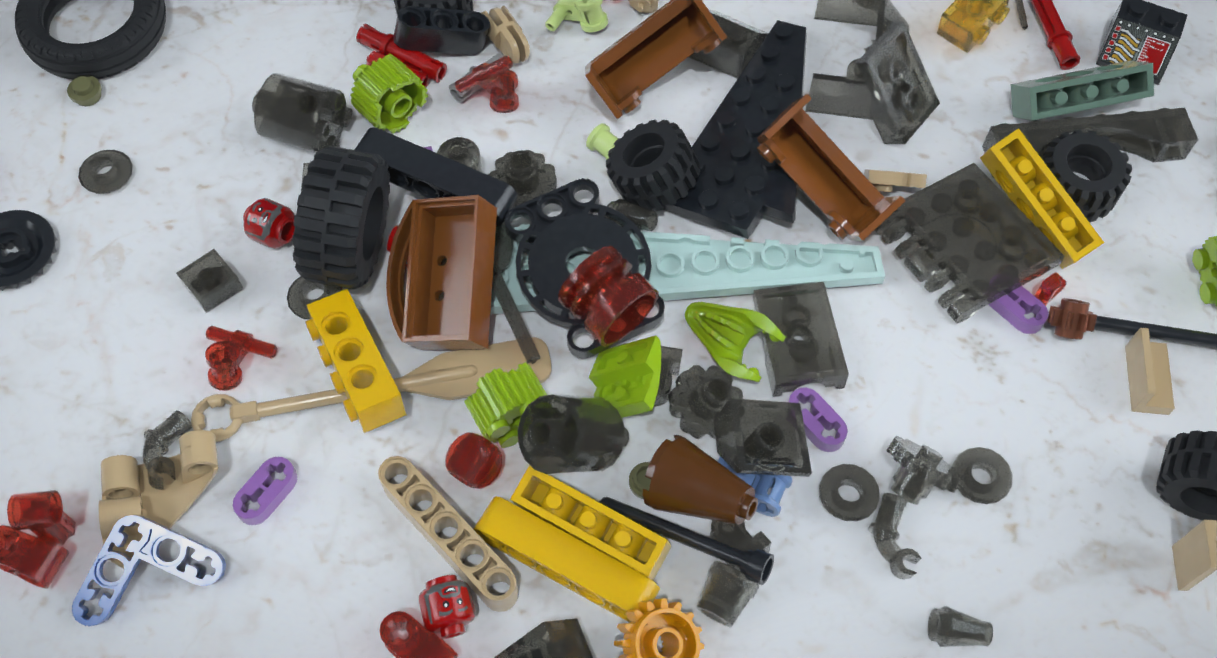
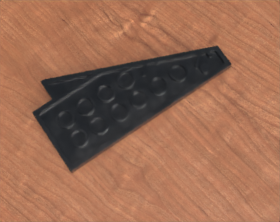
M777 20L692 146L700 162L698 167L700 174L699 177L695 178V186L688 189V194L684 198H679L676 204L671 207L667 205L663 210L747 239L752 234L763 214L794 223L796 219L798 185L775 161L772 163L766 161L756 148L760 145L757 138L794 101L803 96L807 39L806 27Z

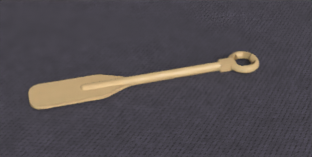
M529 337L489 344L488 349H461L445 352L405 376L394 378L393 380L399 392L405 391L445 400L466 398L476 393V390L479 389L476 384L479 381L478 379L484 377L486 373H491L493 369L502 368L503 372H509L511 369L515 371L518 368V364L527 362L540 383H543L550 377L552 366L546 343L539 338ZM336 389L261 403L256 401L239 403L234 397L226 394H214L204 398L196 405L192 412L191 425L193 431L203 430L205 428V415L203 412L208 407H223L225 403L231 405L229 408L231 425L225 430L223 427L210 430L215 434L216 442H220L233 436L242 423L261 420V417L343 403L342 401L348 398L345 392L338 394Z

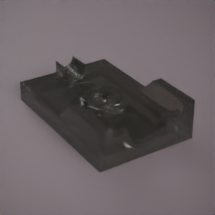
M904 21L893 22L877 40H871L873 44L864 48L866 53L856 62L877 106L872 120L884 144H906L940 104Z
M824 282L754 290L753 301L755 310L767 316L786 336L784 342H773L770 340L768 333L764 334L761 331L764 344L765 366L772 396H782L783 392L794 391L798 387L809 383H820L825 387L835 386V389L845 388L849 372ZM801 336L803 340H797L794 337Z

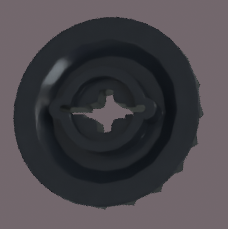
M11 210L0 213L1 291L7 286L17 289L19 283L24 281L31 283V278L35 274H43V267L46 264H52L51 255L57 252L55 247L57 238L49 222L39 214L26 210ZM14 246L18 249V252H10L7 256L3 252L6 249L12 250Z

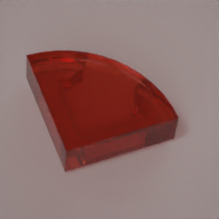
M1055 272L1042 282L1035 297L1046 306L1066 287L1067 281Z

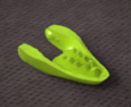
M706 302L691 303L685 311V319L688 325L708 349L714 360L724 371L738 378L758 383L762 378L759 375L758 369L754 367L746 368V364H742L744 348L754 335L762 331L764 334L768 333L770 340L773 342H784L786 339L782 331L767 316L757 311Z

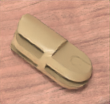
M503 5L501 9L498 7L493 8L489 14L487 11H483L482 14L490 22L487 35L494 45L501 50L505 58L511 63L527 60L530 54L528 41L522 32V28L506 6Z

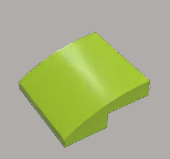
M656 335L612 347L598 353L588 377L597 387L586 412V416L593 424L653 410L661 372V342Z

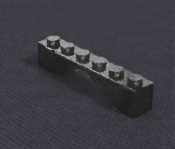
M1185 107L1174 109L1161 108L1153 111H1129L1122 114H1098L1080 118L1066 117L1049 121L1034 120L1018 124L1002 123L990 127L982 148L985 153L993 145L1019 128L1042 159L1047 147L1055 137L1059 138L1064 132L1072 134L1074 130H1082L1083 133L1091 130L1095 131L1098 136L1102 137L1104 134L1110 137L1109 141L1112 143L1117 142L1121 146V151L1138 155L1151 162L1185 159L1198 141V137Z

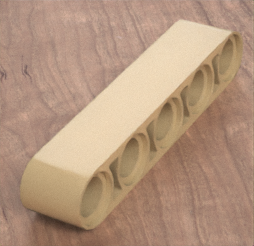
M392 456L384 460L379 467L378 476L387 497L454 571L468 583L469 587L487 607L497 612L511 609L517 602L519 595L516 578L512 570L409 460L401 456ZM396 475H407V478L400 484L390 483L391 479ZM427 500L432 502L431 506L425 511L414 510V507L420 501ZM446 527L457 529L456 534L451 538L443 539L439 537L441 530ZM472 554H478L483 557L482 562L475 567H468L463 564L464 560ZM497 582H505L510 585L509 590L503 595L496 596L489 593L491 586Z

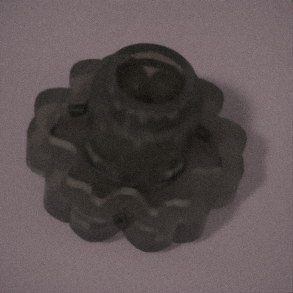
M531 150L506 153L495 161V170L488 174L506 182L515 189L518 197L512 208L557 189L555 167L551 164H545L543 154L534 153Z
M694 365L689 370L683 371L676 378V387L668 394L669 412L672 416L681 418L679 426L683 432L690 434L696 439H701L706 434L713 439H719L737 426L736 417L744 410L743 392L740 388L732 386V375L722 371L715 365L710 366L706 371L701 366Z
M895 436L886 450L900 464L892 477L894 483L891 489L898 496L912 504L918 505L921 498L926 499L934 486L941 490L946 489L955 493L963 480V476L956 472L953 466L944 461L940 453L929 446H921L909 439L904 440L899 436Z

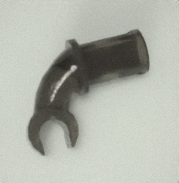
M178 410L174 411L171 416L155 429H148L144 432L143 463L147 469L148 482L155 489L164 490V480L157 473H167L176 480L174 462L167 457H163V455L168 453V447L192 429L190 420Z
M884 493L875 522L869 525L868 530L873 534L879 552L890 563L893 575L903 580L910 579L917 572L907 569L903 564V560L916 564L922 558L913 549L905 548L901 550L896 543L900 535L897 529L907 501L899 495Z

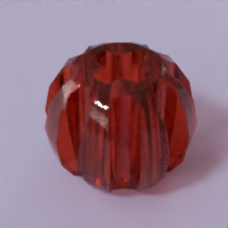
M467 432L457 437L449 445L445 455V467L450 475L463 484L474 489H482L490 485L498 477L502 468V454L499 448L486 438L476 433Z

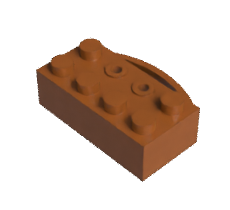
M470 195L412 200L402 217L391 246L386 281L389 312L401 342L421 350L488 349L497 208L481 196ZM408 258L406 293L404 300V273L406 261ZM444 258H446L447 262L445 265L442 266L441 262ZM444 292V298L439 301V295Z

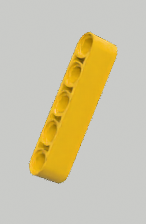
M493 497L473 528L485 543L628 622L630 620L625 612L630 609L639 610V602L651 600L653 603L660 590L659 586L647 576L501 497Z

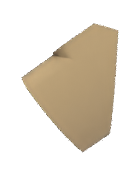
M195 430L184 433L179 439L180 454L159 461L138 465L136 458L127 455L111 456L101 461L102 500H99V523L103 545L117 521L125 516H144L169 529L180 519L205 490L218 471L216 437L213 432ZM136 523L134 526H126L123 532L128 534V539L124 547L114 545L112 550L126 553L132 558L134 552L126 550L132 540L142 539L143 534L138 532L140 524ZM116 558L109 559V561L124 569V565L120 560Z

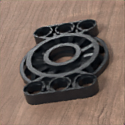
M584 178L575 180L517 205L507 212L504 220L506 233L512 240L520 242L516 255V276L521 292L531 307L543 317L559 325L570 327L567 333V346L572 355L583 359L592 357L661 323L664 317V301L658 294L646 291L652 267L650 249L646 239L636 224L624 214L605 205H599V188L594 181ZM580 190H588L594 197L589 202L580 203L574 198V195ZM553 203L559 205L562 208V212L557 216L550 217L543 213V208ZM606 216H609V217H611V218H613V219L618 220V221H619L620 223H622L624 226H623V227L619 226V225H618L617 223H615L614 221H612V220H610V219H607ZM524 217L531 224L526 230L518 231L512 228V221L516 218ZM631 233L637 238L642 249H636L630 237ZM581 251L596 254L600 258L601 268L592 277L585 279L577 278L571 275L566 267V262L570 255ZM524 253L529 256V269L522 270L521 266ZM645 259L644 277L638 276L639 262ZM525 282L531 283L533 291L536 295L535 297L531 295V293L525 285ZM647 302L652 303L658 308L659 312L654 317L647 318L638 312L639 306ZM618 317L625 321L626 328L622 332L614 333L606 328V322L611 318ZM586 332L591 334L594 342L589 347L580 348L574 344L573 338L578 333Z

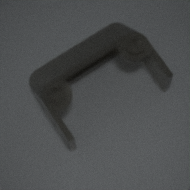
M818 0L814 19L876 26L874 59L859 58L853 60L848 65L846 77L813 73L808 94L812 99L806 104L805 112L886 122L899 119L906 104L909 46L908 22L890 0Z

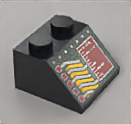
M1122 0L1111 20L1096 65L1105 66L1130 60L1153 63L1154 84L1159 85L1181 38L1188 15L1144 0Z

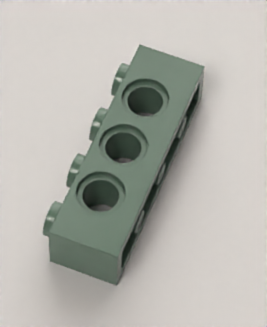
M1130 60L1010 84L1013 117L1033 121L1154 96L1153 63Z

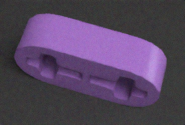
M1004 275L996 276L989 282L984 297L992 309L1022 333L1035 334L1041 330L1048 319L1049 312L1039 299L1011 277ZM1003 289L1008 292V295L1004 294L1002 296H999L996 293L997 291L1000 292ZM1032 312L1036 316L1028 320L1024 317V314L1027 315Z
M807 387L794 390L790 395L787 405V414L790 419L821 451L834 452L839 450L844 444L848 433L844 420L815 390ZM799 401L802 404L811 403L810 412L806 408L801 411L797 409ZM824 428L828 431L835 429L837 431L835 438L832 436L826 438L822 436Z
M283 457L268 459L237 492L232 506L234 512L243 523L247 525L263 523L293 490L297 483V473L291 462ZM274 471L277 473L284 472L286 477L282 481L279 479L273 480L271 474ZM249 500L253 503L257 501L260 507L256 511L253 509L247 510L245 504Z

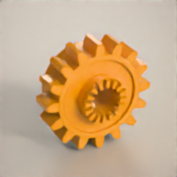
M666 598L654 599L653 603L651 600L639 602V610L630 609L625 612L630 623L618 624L617 628L620 632L624 633V637L614 641V646L623 648L624 654L618 658H699L700 650L704 649V644L700 643L699 637L702 629L701 627H696L693 623L694 614L692 612H681L682 604L680 602L668 604ZM659 636H661L660 639L661 641H663L662 645H664L663 648H661L662 652L660 653L657 649V640Z

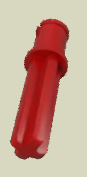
M1030 0L1048 38L1047 46L1050 50L1053 49L1060 68L1069 70L1077 66L1081 58L1072 43L1073 35L1065 29L1052 0Z

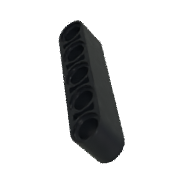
M375 127L367 130L354 149L380 155L388 164L390 183L427 199L470 195L481 196L497 208L496 227L502 225L505 215L512 208L518 197L515 189L504 181Z

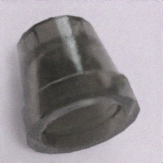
M714 561L708 571L709 576L696 608L717 623L732 627L750 599L755 597L759 585L748 580L745 574L736 568Z

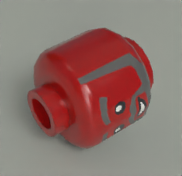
M258 199L244 212L243 226L245 234L251 240L274 249L279 248L293 239L295 226H293L294 212L289 207L271 199Z
M456 575L442 576L426 582V589L419 594V605L425 629L428 632L440 633L442 639H449L464 634L466 632L464 626L471 623L475 618V608L468 583L457 580Z

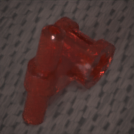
M507 55L490 64L485 62L473 68L471 74L455 82V88L460 93L477 85L481 86L491 94L489 98L490 107L496 112L510 113L519 106V97L515 93V89L518 86V76L514 71L509 70L513 67V61Z
M211 325L206 330V338L216 343L211 344L205 351L206 363L211 367L208 371V382L217 390L226 391L236 388L242 381V370L239 365L247 353L251 352L272 359L276 356L277 346L255 339L253 334L241 330L232 332Z

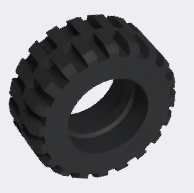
M330 145L316 152L314 160L310 161L307 168L308 172L302 181V190L298 196L297 213L294 217L293 225L295 226L292 245L294 246L293 261L296 262L295 268L298 274L307 281L357 289L368 282V277H371L373 267L379 257L378 253L383 242V233L386 228V216L389 208L390 173L388 171V164L380 155Z

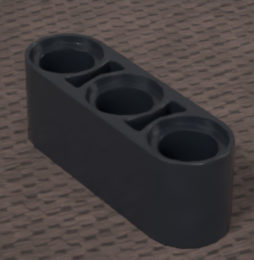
M405 6L398 11L393 40L398 47L411 51L478 54L484 48L490 22L484 14L476 11Z

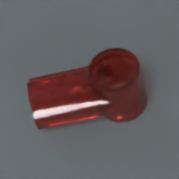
M50 490L11 495L8 501L7 515L13 530L29 529L50 547L63 546L68 538L75 535L76 522L63 511L62 499L58 491Z

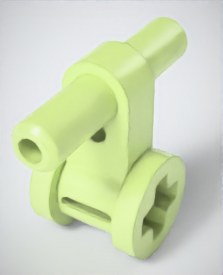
M558 0L553 7L554 12L545 22V26L548 30L555 31L563 20L580 21L581 28L585 32L600 31L608 24L607 14L602 11L601 7L603 0Z

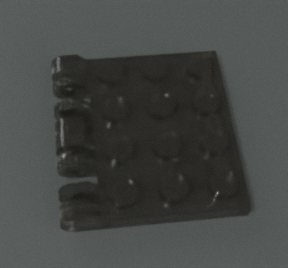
M975 163L904 198L905 202L874 230L878 235H881L882 240L886 244L901 239L906 232L911 235V237L901 242L895 248L894 253L900 259L905 258L904 265L919 282L927 280L924 287L929 293L943 288L950 280L956 285L939 297L938 303L942 308L949 307L947 314L957 324L967 320L986 305L1059 266L1065 257Z

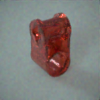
M1 525L0 569L18 576L35 586L48 589L69 555V551L49 539L39 536L35 537L10 526Z
M396 611L390 613L380 624V637L388 651L396 658L458 657L454 649L443 639L427 630L406 612ZM396 629L400 631L406 629L408 637L405 640L400 637L395 639L392 633Z

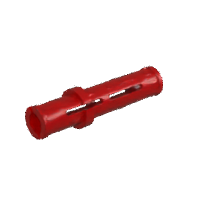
M363 24V27L361 26L357 32L356 40L358 43L370 47L383 55L392 54L398 60H404L405 65L428 74L429 79L436 83H439L447 72V65L421 51L405 50L398 47L394 43L393 34L382 33L368 24Z

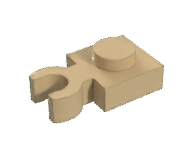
M865 169L864 176L878 191L892 192L893 185L926 188L927 174Z

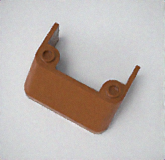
M670 0L585 66V76L618 119L623 115L622 110L627 114L641 103L639 97L642 95V91L694 52L703 51L704 54H708L719 46L720 40L726 39L727 35L702 0Z
M805 94L794 101L757 138L760 145L756 149L769 163L775 161L831 221L828 224L829 229L840 240L847 237L852 241H863L905 202V199L902 196L884 197L803 110V107L812 99L808 94Z

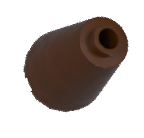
M673 435L674 441L666 439L661 443L654 453L645 477L651 479L649 491L643 489L642 493L644 503L654 510L740 525L745 519L750 520L753 517L758 506V498L755 497V489L685 437Z

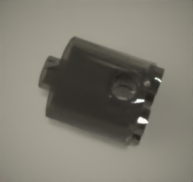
M282 73L270 75L256 92L252 102L254 125L258 135L314 153L330 145L340 147V137L343 128L348 127L352 120V109L346 107L345 96L340 90Z
M556 394L540 396L527 406L521 415L518 427L519 448L525 461L534 470L545 474L603 471L615 463L622 452V448L627 445L629 440V432L624 427V422L618 410L608 400L595 396Z

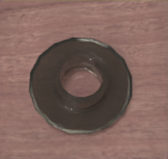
M113 149L102 150L84 160L79 168L78 178L81 185L89 192L109 194L127 184L132 176L133 165L130 158L121 151ZM112 166L108 172L97 174L102 168Z
M300 276L288 289V307L296 316L309 320L311 317L306 306L307 304L343 291L342 287L307 281ZM321 289L324 291L317 299L310 300L305 298L311 290Z
M983 447L966 449L957 456L952 464V478L955 487L963 496L973 502L981 504L999 502L1007 496L1012 487L1013 474L1009 464L1000 454L991 449ZM978 468L986 471L990 475L991 483L981 484L973 478L972 469Z
M840 464L832 467L823 475L819 485V497L824 508L834 517L843 521H860L868 518L876 510L880 500L879 486L874 476L866 469L855 464ZM844 485L854 487L859 493V500L854 502L844 500L840 496L838 488Z

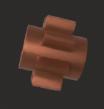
M1062 298L1059 307L1050 306L1047 323H1051V326H1056L1055 335L1070 339H1083L1084 332H1094L1097 315L1089 311L1090 303Z

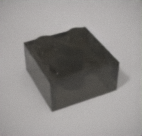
M212 249L176 273L183 286L205 313L244 289L237 275L215 249Z

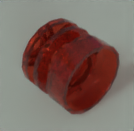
M613 246L604 247L581 262L566 279L558 294L559 302L565 308L571 309V315L578 320L586 318L584 322L585 329L604 347L615 344L633 331L652 310L659 295V291L640 273L631 274L632 264L625 258L622 259V254Z

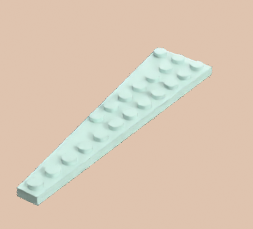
M520 224V227L512 228L522 231L526 230L530 224ZM505 226L496 227L490 314L536 311L523 296L517 281L516 255L520 242L512 240L507 235ZM641 231L650 249L652 265L646 291L658 294L663 301L883 284L885 279L878 246L832 243L824 245L815 242H801L798 245L779 244V240L765 239V243L744 242L745 238L731 237V241L710 240V236ZM631 233L630 237L636 249H642L637 238ZM581 251L569 256L566 267L571 275L585 279L594 276L599 271L601 262L596 254ZM526 253L523 254L521 262L522 270L529 269V256ZM645 259L639 262L638 276L644 277L646 270ZM525 282L527 289L535 297L536 295L531 283Z

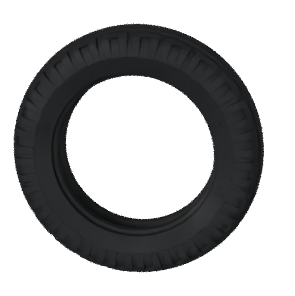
M19 0L15 11L17 38L29 58L45 71L72 80L81 76H93L96 79H103L105 76L111 77L122 73V70L126 71L147 57L155 48L163 34L166 22L164 0H133V11L129 19L117 31L97 41L73 44L58 41L49 34V27L53 17L71 0Z

